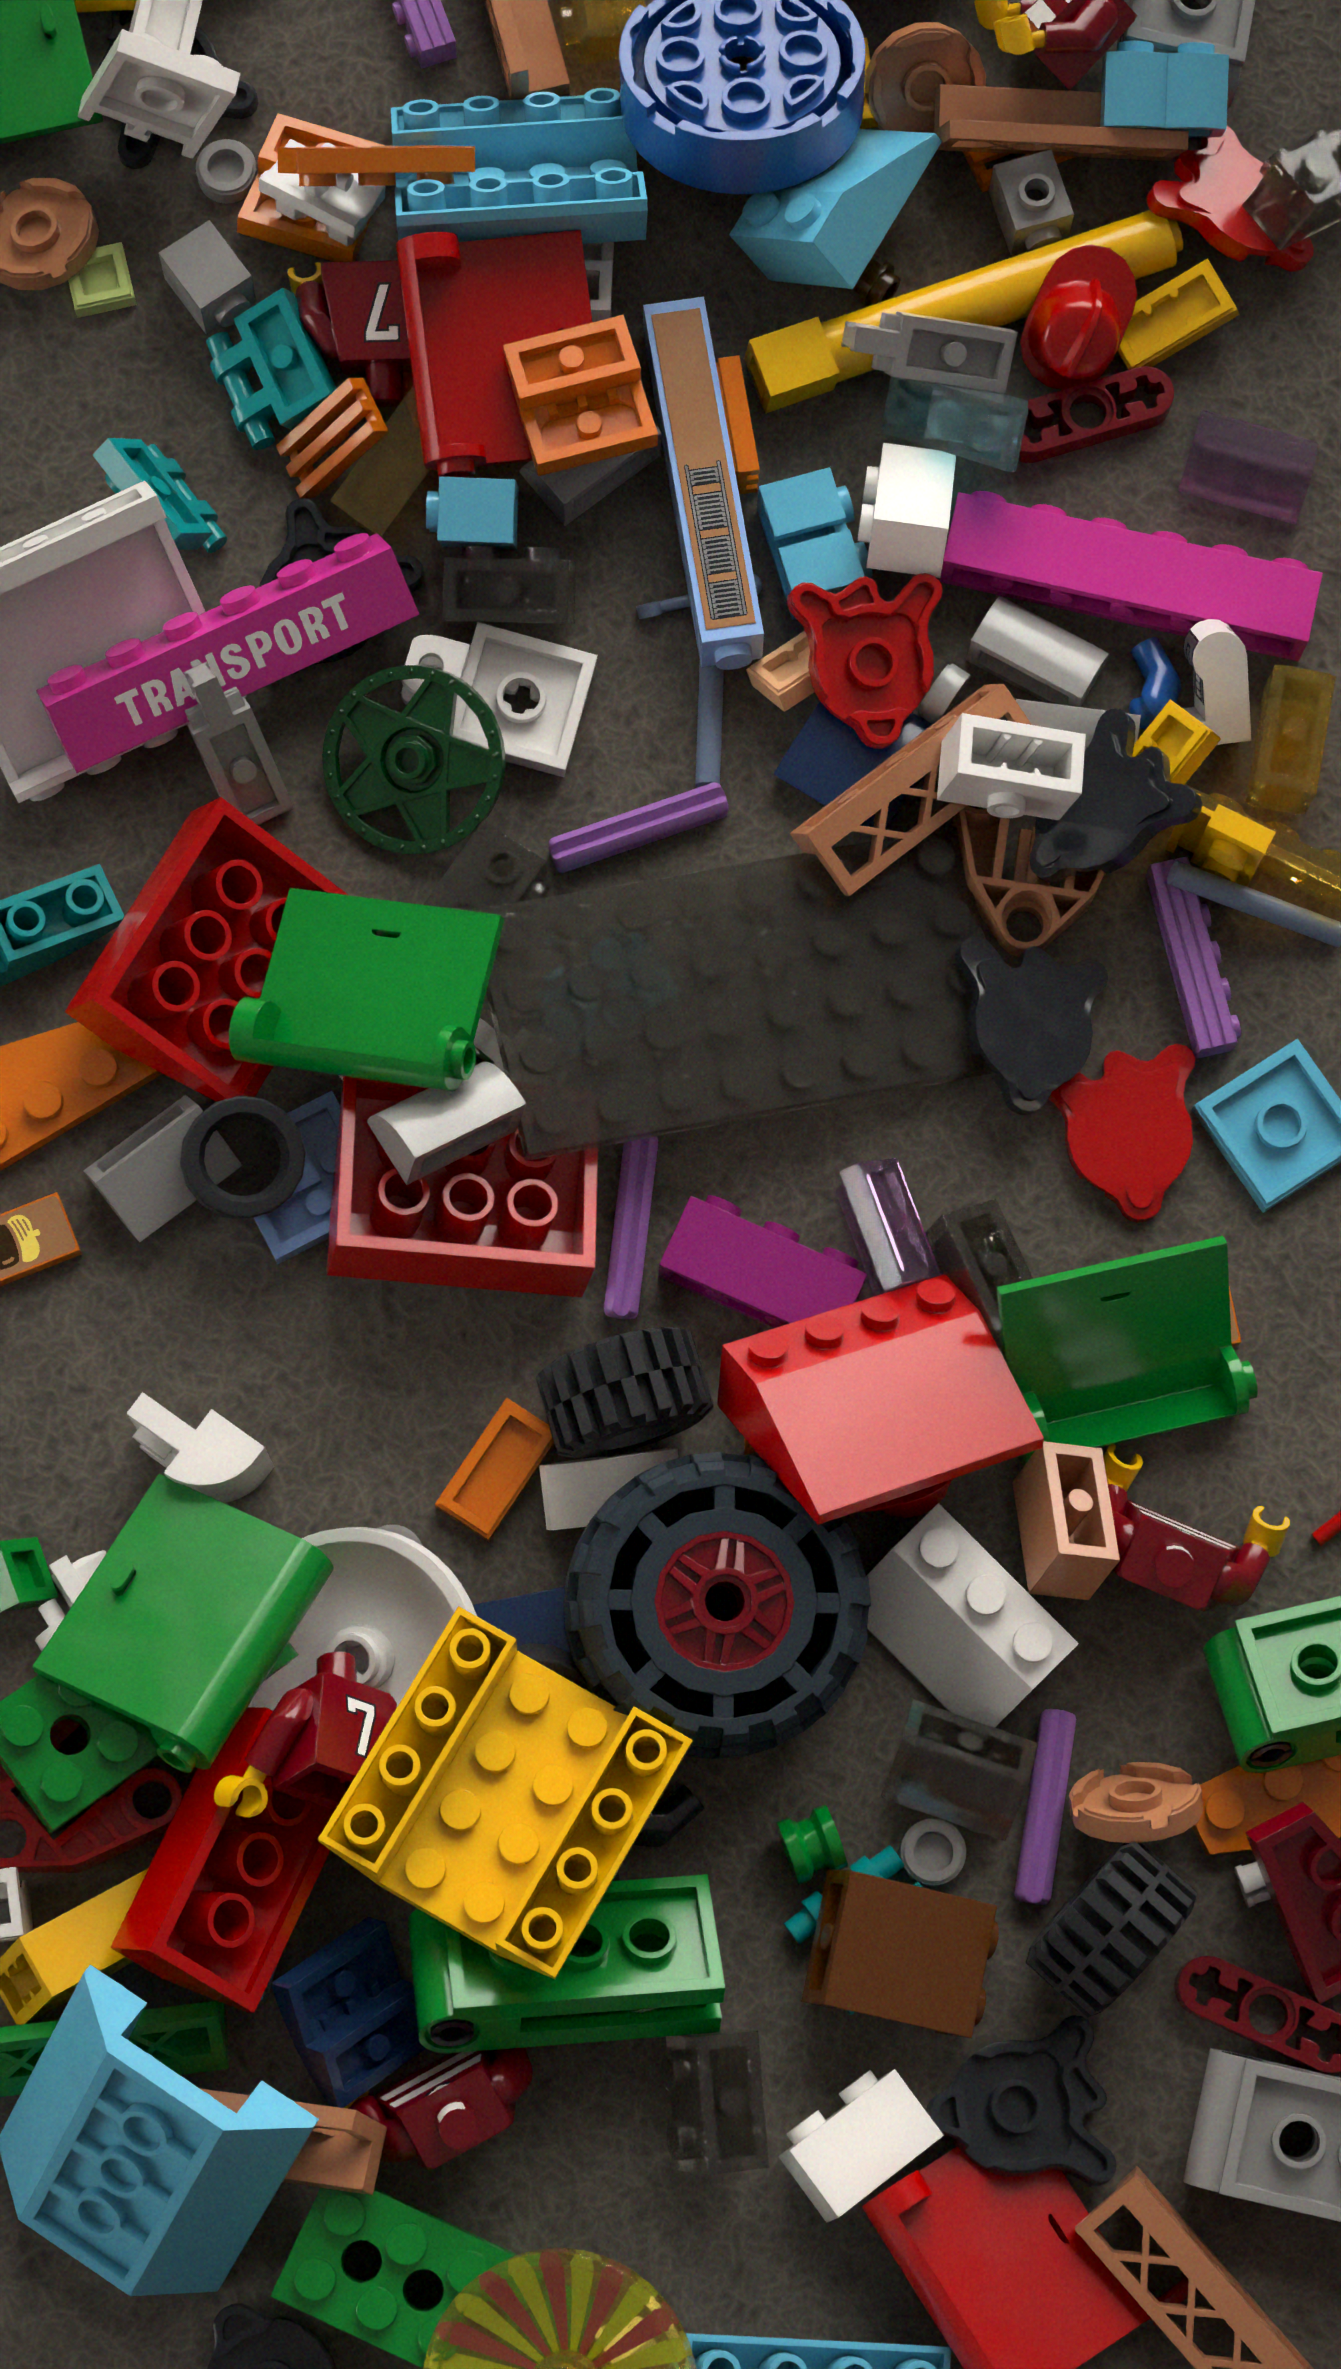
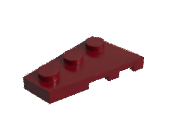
M1301 1802L1246 1831L1245 1834L1307 1993L1318 2004H1321L1341 1993V1841L1304 1802Z

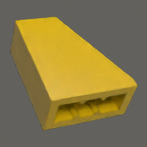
M148 1869L19 1937L0 1957V1996L16 2025L30 2024L70 2000L84 1971L90 1965L105 1975L110 1976L133 1962L110 1947Z

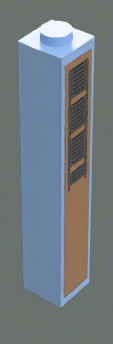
M704 296L643 305V335L659 428L662 433L661 440L701 667L716 665L717 668L723 670L742 668L750 664L752 660L762 658L764 631Z

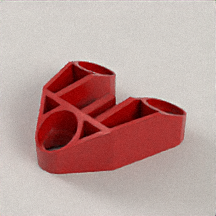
M60 1722L50 1730L51 1743L57 1751L64 1754L63 1752L84 1732V1729L75 1722ZM0 1764V1823L11 1821L19 1824L25 1830L27 1838L25 1847L18 1855L12 1858L0 1857V1869L17 1867L19 1873L83 1872L165 1833L182 1801L181 1788L176 1779L166 1771L155 1768L142 1770L129 1778L108 1798L106 1796L101 1798L53 1840L28 1802L21 1803L17 1799L21 1792ZM151 1782L164 1785L172 1795L170 1809L163 1816L154 1819L142 1817L133 1806L136 1791L139 1787Z

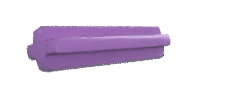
M713 782L553 837L549 840V853L557 871L564 873L724 818L728 814V801L721 785Z
M628 1132L624 1137L604 1302L605 1315L616 1319H635L639 1310L658 1150L657 1136L645 1132Z
M1045 1709L1039 1719L1014 1892L1017 1900L1036 1905H1044L1051 1900L1077 1720L1075 1714L1059 1709Z

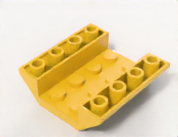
M458 1606L318 1837V1841L380 1887L491 1952L556 1979L693 1740L636 1707L632 1708L628 1716L614 1711L615 1706L517 1651L516 1638Z

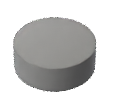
M222 139L210 143L200 152L196 161V174L201 190L207 197L219 203H235L245 199L258 173L253 153L247 146L236 140Z
M953 663L951 665L948 664L923 699L918 709L919 716L927 722L934 724L951 711L967 686L971 675Z
M925 1819L914 1824L905 1833L900 1843L899 1857L905 1865L903 1867L904 1871L912 1880L926 1886H939L951 1881L963 1868L966 1859V1845L961 1833L952 1824L940 1819Z

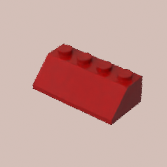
M248 1707L209 1769L197 1768L110 1947L162 1979L247 2013L255 2012L327 1859L330 1849L320 1843L318 1837L335 1811L334 1809L272 1789V1777L269 1775L263 1781L267 1790L268 1801L262 1813L253 1817H242L235 1814L237 1807L242 1801L243 1790H241L238 1800L231 1807L227 1808L216 1805L214 1792L219 1781L230 1775L243 1777L250 1764L245 1761V1758L273 1712L267 1707Z

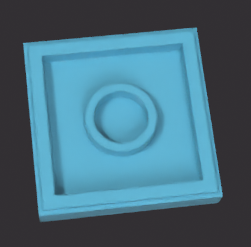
M1298 1038L1205 1097L1191 1109L1263 1213L1341 1163V1100Z

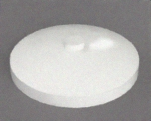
M347 1527L321 1531L302 1538L321 1550L330 1559L334 1569L289 1640L299 1655L263 1682L248 1707H267L273 1711L287 1691L296 1688L316 1675L317 1658L329 1652H346L353 1655L356 1659L357 1682L391 1694L398 1707L457 1607L460 1606L477 1616L469 1596L453 1572L437 1556L422 1545L397 1533L368 1527Z

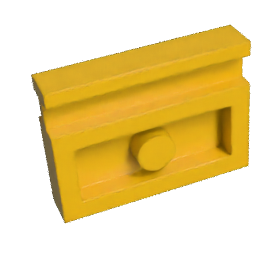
M1220 804L1217 805L1215 811L1202 806L1201 813L1195 820L1175 825L1165 849L1174 853L1178 845L1194 853L1190 862L1200 866L1201 870L1248 887L1276 832Z

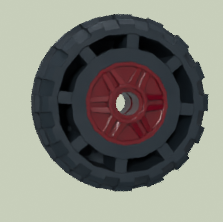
M714 1452L691 1454L660 1463L635 1476L612 1494L591 1518L575 1547L566 1576L563 1603L566 1638L572 1659L581 1673L588 1690L615 1706L614 1711L628 1716L632 1708L636 1707L692 1739L693 1742L685 1756L722 1759L744 1757L775 1748L802 1734L824 1716L843 1694L857 1665L860 1664L868 1637L866 1635L869 1607L871 1606L869 1578L865 1574L858 1551L860 1547L847 1522H844L841 1518L818 1525L780 1481L777 1473L772 1471L761 1458L752 1455L745 1456ZM710 1588L722 1591L730 1600L731 1612L726 1621L715 1619L706 1609L705 1598Z

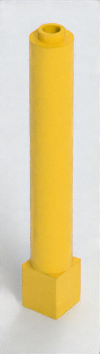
M1148 210L824 322H820L819 317H815L750 339L744 359L766 414L832 391L838 382L875 370L871 368L874 354L854 352L848 347L841 346L846 321L879 326L882 312L896 314V311L1000 327L1028 317L1046 274L1056 259L1072 248L1093 244L1112 249L1126 260L1134 274L1135 280L1174 267L1177 262V252L1183 250V238L1176 220L1159 217Z

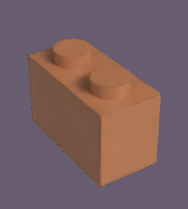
M1044 1441L1043 1448L1035 1450L1012 1482L1028 1593L1089 1600L1120 1561L1102 1448Z

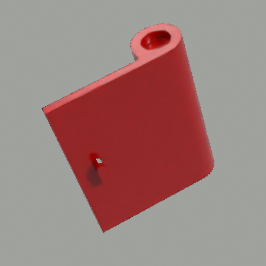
M581 230L459 242L458 236L450 232H425L398 240L396 242L424 467L429 470H437L438 478L439 476L466 478L475 474V467L533 461L510 381L503 345L593 322Z
M956 2147L920 2171L916 2170L862 2206L963 2369H1076L1151 2318L1075 2231V2226L1089 2213L1062 2171L1046 2170L1030 2176L1004 2177L981 2168ZM1097 2227L1096 2230H1097V2231L1101 2234V2236L1105 2239V2237L1103 2236V2234L1101 2233V2231H1100L1099 2228Z

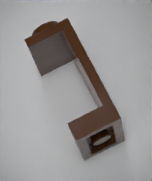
M828 1870L801 2002L825 2008L848 2010L935 2030V2033L972 2038L974 2026L978 2025L981 2021L986 2006V1992L982 1987L986 1962L993 1956L999 1938V1928L995 1921L997 1905L856 1871Z

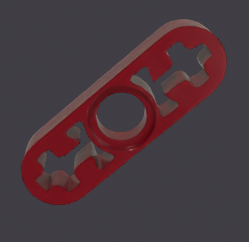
M1142 366L1029 399L1014 405L1006 414L1001 432V442L1005 451L1013 459L1023 463H1034L1159 425L1167 417L1174 398V387L1170 378L1163 371L1150 366ZM1143 386L1147 394L1158 393L1153 408L1146 409L1142 401H1135L1123 406L1122 419L1116 418V405L1131 401L1134 398L1137 387ZM1111 393L1116 394V403ZM1092 402L1103 411L1104 421L1095 428H1082L1072 420L1070 410L1077 403ZM1053 411H1059V426L1064 436L1060 437L1058 435V425L1044 428L1040 432L1038 443H1031L1027 435L1016 436L1019 433L1021 421L1029 420L1032 428H1041L1051 425L1054 415Z
M1201 1956L1189 1960L1178 1971L1174 1985L1176 1998L1180 2005L1190 2014L1321 2073L1341 2071V2054H1329L1326 2060L1322 2061L1317 2057L1320 2046L1302 2036L1296 2038V2049L1285 2044L1286 2040L1297 2028L1299 2008L1308 2011L1310 2014L1303 2022V2026L1314 2031L1323 2032L1327 2031L1330 2025L1333 2024L1339 2028L1336 2039L1341 2043L1340 2013L1214 1956ZM1208 1968L1213 1969L1217 1972L1215 1984L1232 1993L1238 1990V1980L1249 1985V1988L1241 1995L1237 2002L1235 2021L1224 2016V2013L1232 2004L1215 1997L1208 1998L1204 2005L1195 2001L1197 1989L1189 1985L1191 1975L1202 1976L1208 1971ZM1261 1995L1275 1997L1283 2005L1285 2011V2020L1282 2027L1270 2035L1258 2032L1249 2020V2007L1253 2000Z

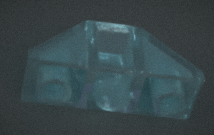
M891 376L880 432L1004 471L1016 472L1029 410L1028 401L1003 393Z

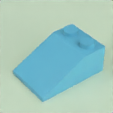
M859 129L857 136L845 154L824 172L795 186L752 195L745 203L743 213L729 235L771 281L853 289L942 140L936 133Z

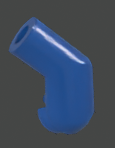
M1152 637L1139 643L1130 652L1146 681L1142 688V696L1131 700L1128 710L1129 714L1141 715L1139 727L1147 729L1170 699L1177 703L1181 691L1180 678L1157 637Z

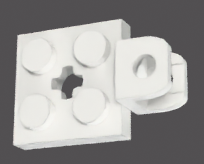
M477 622L471 647L470 644L436 635H420L412 640L405 665L430 666L452 673L472 686L483 697L499 724L504 741L506 762L561 777L565 776L598 655ZM424 679L402 680L401 699L406 705L421 686ZM519 686L529 688L530 699L539 702L535 709H526L523 714L511 711V704L503 701L505 693L510 695L516 694ZM457 695L453 735L488 747L487 739L478 717L464 700Z

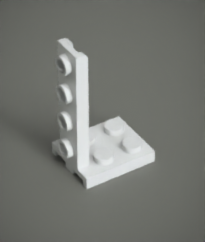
M136 0L130 30H121L84 92L77 117L89 121L94 112L126 123L124 134L147 142L151 133L184 144L181 155L193 159L236 95L240 77L239 72L223 67L217 60L211 57L190 55L203 0Z

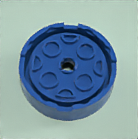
M654 0L646 8L639 4L625 24L619 45L622 122L628 138L639 154L657 170L674 180L702 190L727 194H756L781 190L805 182L824 172L845 154L858 134L864 111L865 41L859 22L842 0ZM746 56L754 61L746 65V71H740V64L733 63L730 59Z

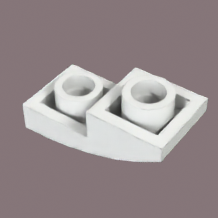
M663 1448L612 1457H593L539 1465L546 1529L560 1530L587 1527L591 1518L612 1494L635 1476L660 1463L679 1458L678 1449Z

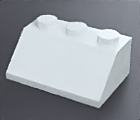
M939 1503L867 1575L871 1599L867 1630L979 1743L1079 1644Z

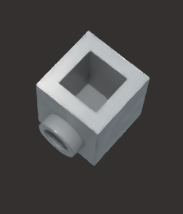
M1052 149L993 166L988 192L1010 255L1031 251L1069 237L1074 212Z
M210 220L159 252L165 280L205 334L219 325L228 327L235 324L233 319L250 309L251 305L256 302L251 274Z

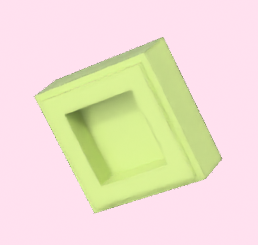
M122 242L96 247L95 252L85 267L68 280L77 318L137 305Z

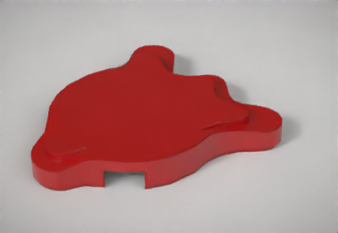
M1227 126L1226 131L1221 137L1201 138V150H1187L1180 154L1174 163V171L1183 182L1161 180L1156 182L1147 194L1148 208L1153 214L1177 220L1191 226L1210 245L1225 256L1236 261L1243 262L1248 254L1266 256L1264 265H1276L1287 271L1296 272L1302 270L1313 257L1314 247L1306 231L1303 207L1297 194L1290 184L1273 168L1250 155L1242 147L1235 132L1229 126Z
M921 573L914 576L892 601H885L880 598L876 582L867 576L857 578L843 591L836 594L827 592L813 583L802 582L795 586L787 596L789 612L800 622L808 637L810 649L808 668L812 687L818 699L831 714L852 727L861 742L868 747L882 749L893 744L900 736L905 719L920 704L924 695L930 690L934 676V654L928 637V622L943 592L941 582L931 574Z
M1178 1043L1166 1047L1154 1059L1149 1061L1139 1060L1122 1051H1111L1103 1060L1101 1079L1090 1080L1078 1072L1072 1079L1052 1091L1048 1098L1057 1106L1064 1118L1066 1127L1065 1145L1070 1163L1079 1178L1082 1179L1084 1177L1094 1187L1105 1192L1104 1196L1116 1203L1122 1215L1132 1222H1146L1157 1215L1162 1205L1164 1193L1181 1174L1191 1154L1193 1145L1192 1123L1185 1106L1184 1088L1190 1073L1195 1067L1196 1058L1191 1049Z

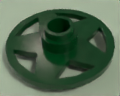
M403 665L384 669L368 676L353 687L341 700L330 719L324 738L322 754L323 773L327 790L343 820L366 841L382 849L401 854H426L441 851L460 843L474 833L487 819L498 800L503 785L506 765L504 741L499 724L483 697L472 686L454 674L442 669L422 665ZM424 679L402 713L367 696L374 690L394 681ZM457 695L464 700L478 717L487 739L488 747L453 735ZM346 725L367 758L347 781L342 784L339 749ZM487 783L473 812L454 830L450 831V790ZM396 804L416 841L387 835L368 823L361 815Z

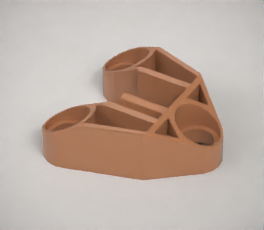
M966 806L952 817L965 892L999 945L1007 953L1020 957L1030 947L1035 946L1044 949L1089 910L1106 875L1101 869L1088 872L1082 871L1083 875L1068 876L1062 879L1060 888L1050 886L1049 882L1038 877L1030 867L1029 857L1035 842V827H1033L1032 830H1019L1013 879H1002L1010 819L996 817L989 814L987 809H976L970 806ZM1024 911L1033 914L1041 924L1042 933L1037 939L1030 942L1015 940L1009 934L1006 925L1007 919L1012 914Z

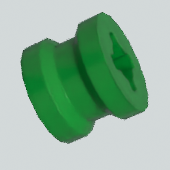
M826 1805L814 1808L809 1818L798 1822L789 1818L776 1822L784 1853L798 1885L811 1881L814 1872L825 1868L842 1870L848 1867L843 1845Z

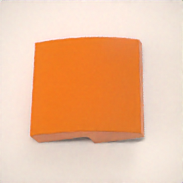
M278 113L258 155V173L239 212L237 233L332 262H354L361 248L371 217L354 243L346 246L329 237L326 224L308 215L306 218L293 220L277 212L275 199L259 191V178L277 162V147H285L290 139L306 147H321L327 142L336 147L385 145Z
M624 315L503 345L514 396L538 476L658 446V432L641 383V367Z

